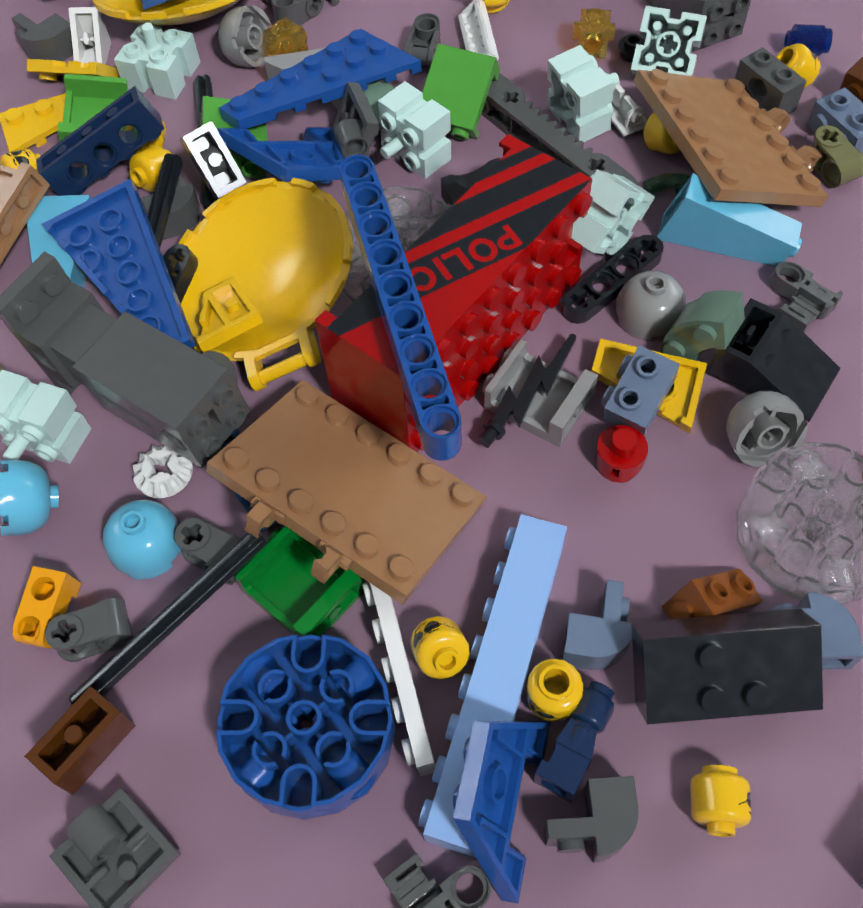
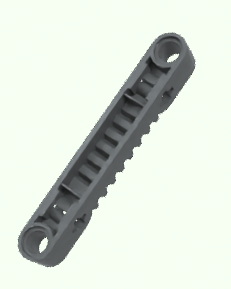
M499 73L497 81L492 80L481 115L506 135L509 134L589 177L595 174L598 169L612 175L624 176L639 186L636 179L608 156L592 153L593 149L591 147L583 149V141L575 142V135H566L565 127L557 129L558 122L556 120L549 122V115H541V108L532 109L533 102H526L525 93Z

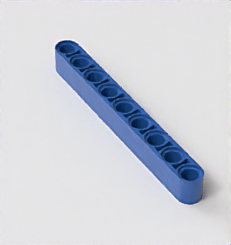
M351 155L346 157L339 166L343 196L425 453L432 459L439 461L449 460L459 453L462 446L461 416L374 163L365 155ZM426 395H434L435 397H433V398H425L424 396H426ZM439 430H445L449 432L444 435L434 434V432Z

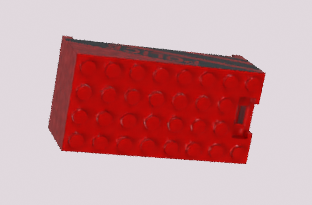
M509 134L499 142V147L503 148V157L404 252L457 407L464 400L469 401L473 398L483 379L497 371L505 352L509 348L514 349L528 330L533 331L538 326L548 308L553 309L558 304L562 293L568 286L573 287L578 282L582 273L580 261L583 246L571 238L573 223L579 217L584 218L593 200V197L590 196L592 178ZM370 285L338 317L324 310L315 319L331 396L340 404L416 452L419 450L423 451L424 449L378 304ZM426 395V396H424V397H425V398H433V397H435V396H434V395Z

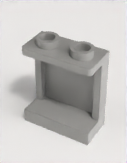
M520 339L514 349L509 348L501 360V367L497 373H491L487 377L482 388V392L485 394L484 409L495 414L508 386H510L517 400L537 359L528 354V342ZM542 361L546 370L550 364ZM585 369L581 376L577 378L561 370L548 396H546L542 385H540L520 427L561 447L595 395L598 374ZM511 414L508 421L517 425L513 415Z

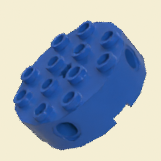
M296 634L276 638L248 655L225 684L219 703L221 709L217 718L218 752L234 782L271 813L303 820L339 813L368 794L389 763L396 730L387 684L370 657L342 638L323 634L322 637L315 635L298 637ZM307 719L310 723L314 722V725L310 729L302 728L300 725L302 721Z

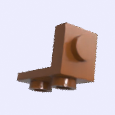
M735 569L690 580L665 602L662 608L669 619L728 615L756 607L762 602V598L757 593L753 581L741 569Z

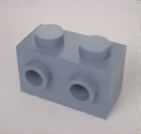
M845 87L815 101L807 126L814 133L819 127L824 125L837 127L851 144L863 153V103Z
M639 345L633 356L629 354L625 356L618 370V374L622 377L617 386L610 385L602 398L600 405L604 406L603 420L613 425L633 427L645 436L677 378L680 364Z

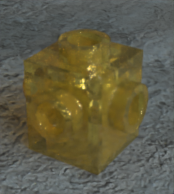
M599 8L581 9L580 21H574L573 40H578V46L581 45L594 58H606L608 42H614L615 23H610L611 10Z
M287 17L264 30L265 48L269 56L308 50L305 29Z

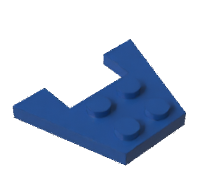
M306 127L304 132L305 141H258L247 128L217 129L228 148L285 182L291 181L292 178L325 184L331 183L332 180H341L339 166L344 159L333 135V127Z
M473 721L471 735L467 738L464 745V768L460 784L457 785L453 795V820L502 901L517 904L519 902L526 857L509 846L524 764L526 762L540 765L542 759L544 760L550 722Z

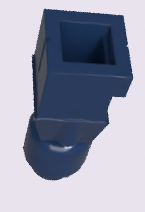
M591 681L588 688H583L581 701L570 714V720L555 740L554 752L549 762L542 759L535 772L534 783L568 802H572L592 762L596 735L605 730L615 708L612 701L614 696L613 690L596 681Z

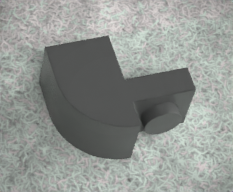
M22 13L11 18L16 28L15 36L23 45L29 59L64 61L73 55L70 23L58 14H53L39 24L34 23Z
M184 176L179 177L163 240L184 234L187 229L190 230L197 223L200 217L201 208L193 183L186 184ZM154 194L142 197L147 216Z
M634 776L588 779L584 787L587 817L547 819L544 826L546 846H557L558 853H576L585 851L584 844L591 843L593 863L604 861L618 853L633 835L638 821V802Z

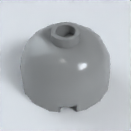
M255 5L239 6L227 12L219 23L218 40L222 53L229 61L239 67H259L261 63L265 64L264 57L272 56L274 35H269L267 25H271L262 9Z
M649 270L637 273L624 283L617 297L615 313L618 316V323L632 337L644 341H651L652 337L663 336L664 339L686 306V296L679 282L667 273Z
M758 391L747 395L733 407L726 423L727 438L730 446L744 464L754 467L775 464L776 462L771 458L777 457L782 453H785L788 457L802 444L808 431V423L804 419V414L795 402L788 396L774 391Z

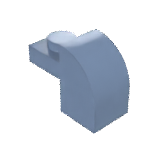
M607 579L602 597L600 617L569 613L562 660L578 669L602 670L613 666L623 658L632 641L631 622H627L630 598L623 597L624 582Z
M808 592L797 607L793 604H780L768 610L801 608L821 624L822 670L852 669L863 658V645L857 623L851 613L835 599L823 594Z

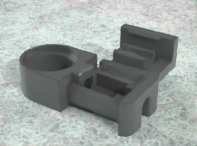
M781 262L775 268L770 279V285L777 293L792 302L790 305L785 303L779 311L784 313L805 332L808 325L817 317L825 319L836 308L843 296V292L840 290L836 294L821 286L812 279L813 273L796 263ZM780 275L789 276L796 282L786 281Z
M417 853L383 878L401 908H482L489 900L491 885L487 875L475 866H464L457 869L438 884L441 889L439 893L434 886L437 883L435 879L432 878L428 881L420 869V866L424 863ZM417 866L415 870H413L410 874L404 877L401 881L397 882L399 878H401L413 867ZM464 874H473L481 881L482 894L474 903H464L457 896L456 883Z

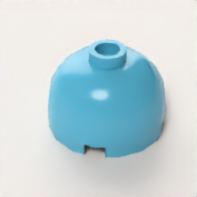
M0 460L1 471L8 470V472H0V516H2V523L9 521V526H0L1 536L30 534L42 528L49 519L51 508H59L58 485H50L48 473L40 465L31 461Z
M136 500L120 506L111 514L103 530V546L109 561L118 571L128 574L129 577L137 580L154 578L167 572L173 566L172 561L177 557L178 553H182L174 539L175 530L180 524L176 515L162 503L151 500Z

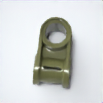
M830 125L819 127L814 134L815 142L811 147L816 148L822 157L819 158L813 169L820 175L825 184L831 188H836L862 177L863 153L857 150L837 127Z

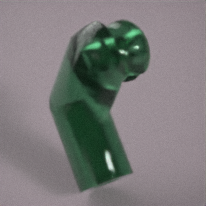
M663 173L643 181L642 186L644 190L652 195L675 187V192L678 194L690 176L686 173Z

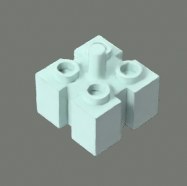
M645 6L640 35L641 38L646 39L644 45L636 44L631 65L632 74L636 75L638 69L647 71L659 69L666 73L693 76L697 55L691 54L692 46L700 48L707 16L682 12L681 19L679 20L670 18V9Z
M151 23L139 24L130 36L132 42L124 45L114 58L120 78L127 79L128 89L136 86L140 92L145 93L150 88L153 89L156 96L176 100L186 85L184 76L191 77L201 62L193 33L177 29H169L163 32L161 26L152 25Z
M581 45L548 59V80L552 84V87L548 89V108L560 122L564 121L566 123V130L570 134L575 135V141L586 142L611 130V115L613 114L611 102L615 85L619 83L617 73L608 74L601 67L598 68L594 56L589 55Z
M406 81L378 100L379 122L383 128L381 130L382 147L380 152L384 158L389 159L393 156L399 161L403 159L405 166L410 171H415L424 179L451 160V140L445 137L451 131L450 111L433 99L428 102L425 101L423 93Z
M597 169L595 174L590 176L592 178L590 196L593 197L591 206L584 218L579 217L573 223L572 239L592 253L604 254L606 252L609 255H616L626 246L634 233L631 230L638 220H642L655 196L624 176L612 175Z
M5 370L0 371V434L3 437L2 442L8 446L3 454L5 460H19L26 449L32 452L34 450L38 457L48 462H54L55 459L68 464L72 462L89 434L91 427L83 414L74 411L77 405L66 389L40 382L37 385L31 383L28 377Z

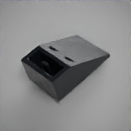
M750 298L744 307L745 320L726 350L717 349L709 373L751 394L758 391H774L786 395L803 412L804 419L810 422L841 368L784 313Z

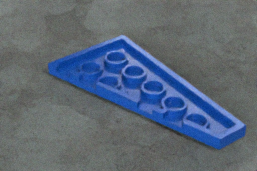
M361 28L353 30L348 36L337 42L330 43L323 50L305 57L298 64L282 70L273 78L257 84L255 88L240 96L232 98L230 102L219 107L221 119L235 128L248 129L275 120L277 113L293 109L296 113L306 110V103L318 99L324 104L342 98L347 82L359 83L364 91L367 90L368 83L384 80L388 83L397 80L396 74L410 70L411 74L421 72V60Z
M130 179L42 223L43 227L57 240L59 245L73 258L75 263L121 314L125 311L190 348L196 346L138 190Z

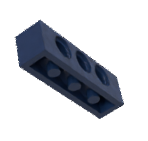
M134 86L37 158V171L59 196L81 195L89 184L98 178L106 177L115 165L122 160L130 159L142 145L155 141L165 129L161 115L139 89ZM128 125L134 127L129 131L120 130L122 127ZM100 144L108 145V147L105 149L95 148ZM74 163H83V164H84V165L81 166V167H73V166H71V165L74 164Z

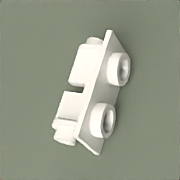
M619 81L613 91L611 122L624 137L643 130L647 120L644 117L643 108L637 106L629 95L626 96L625 90Z

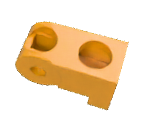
M33 566L14 620L12 633L14 640L19 643L50 649L51 646L45 638L47 625L53 618L66 614L71 598H77L82 583L65 572Z

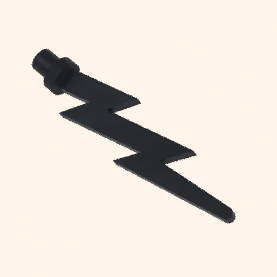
M575 334L569 335L546 370L538 355L517 400L510 386H508L493 418L488 419L483 425L484 431L477 438L481 445L489 448L495 440H500L505 435L506 431L504 428L511 414L520 428L540 385H542L546 396H548L576 342Z

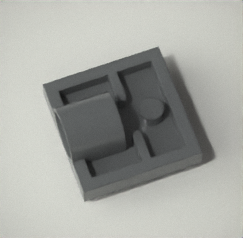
M347 82L333 125V135L341 150L343 159L357 154L369 157L372 142L379 132V120L375 116L360 84L355 82Z
M120 787L102 806H91L78 815L67 829L66 835L68 838L49 857L91 908H129L181 853L127 791Z

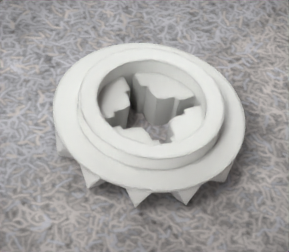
M153 444L151 450L146 454L139 453L138 463L132 465L134 471L133 481L137 488L143 494L152 498H166L177 494L189 483L193 473L191 461L166 446L157 447ZM167 464L172 475L161 471L157 473L154 465L165 466Z

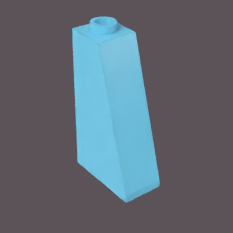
M693 173L664 212L656 237L661 241L776 267L788 257H794L800 249L802 239L799 237L802 223L759 203L716 201L698 175Z
M90 195L43 196L27 221L32 263L45 251L56 258L73 283L84 288L87 275L59 245L57 240L43 227L42 223L91 199Z

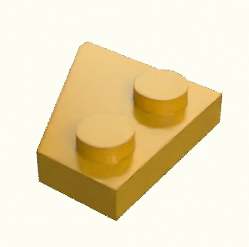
M234 277L203 292L202 305L204 308L200 312L199 318L202 333L200 336H197L196 341L202 353L208 352L263 323L259 311Z

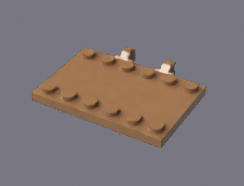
M638 69L633 80L714 200L822 207L829 196L820 186V180L810 173L822 155L816 148L804 145L799 149L789 146V141L780 135L791 119L785 110L775 107L767 112L764 108L760 109L759 103L751 98L745 90V85L737 79L720 80L671 74L659 69H653L652 71Z
M304 380L298 383L209 460L206 468L207 474L251 503L250 507L252 509L246 515L247 523L244 527V530L258 538L259 531L263 527H269L274 521H277L324 553L321 559L314 560L311 569V575L324 584L339 567L345 571L350 569L402 605H404L481 509L487 498L486 495Z

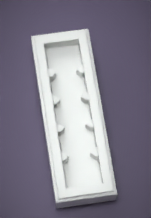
M473 0L458 15L465 48L468 51L496 57L498 60L499 56L485 2L483 0Z

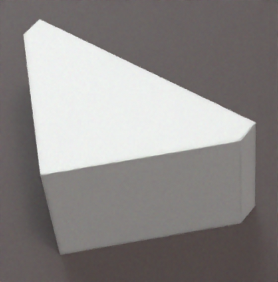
M96 7L68 8L74 61L106 64L111 40L101 12Z

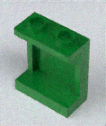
M286 526L274 531L269 537L267 545L246 563L235 576L243 593L292 635L297 634L298 637L307 635L322 637V634L325 635L364 593L361 577L350 569L344 571L339 567L324 584L311 575L313 562L315 559H321L324 554Z

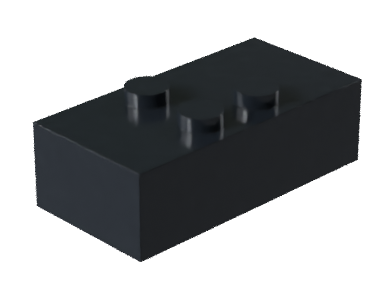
M801 608L631 623L635 702L647 725L823 710L821 624Z

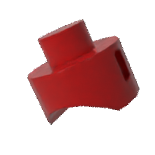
M616 425L607 428L601 433L596 445L595 460L600 474L612 482L624 483L630 481L641 471L648 455V443L645 436L633 427Z

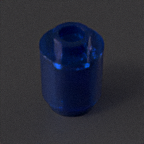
M794 24L792 29L786 32L784 48L800 43L806 45L816 56L828 53L832 44V29L826 28L825 25Z

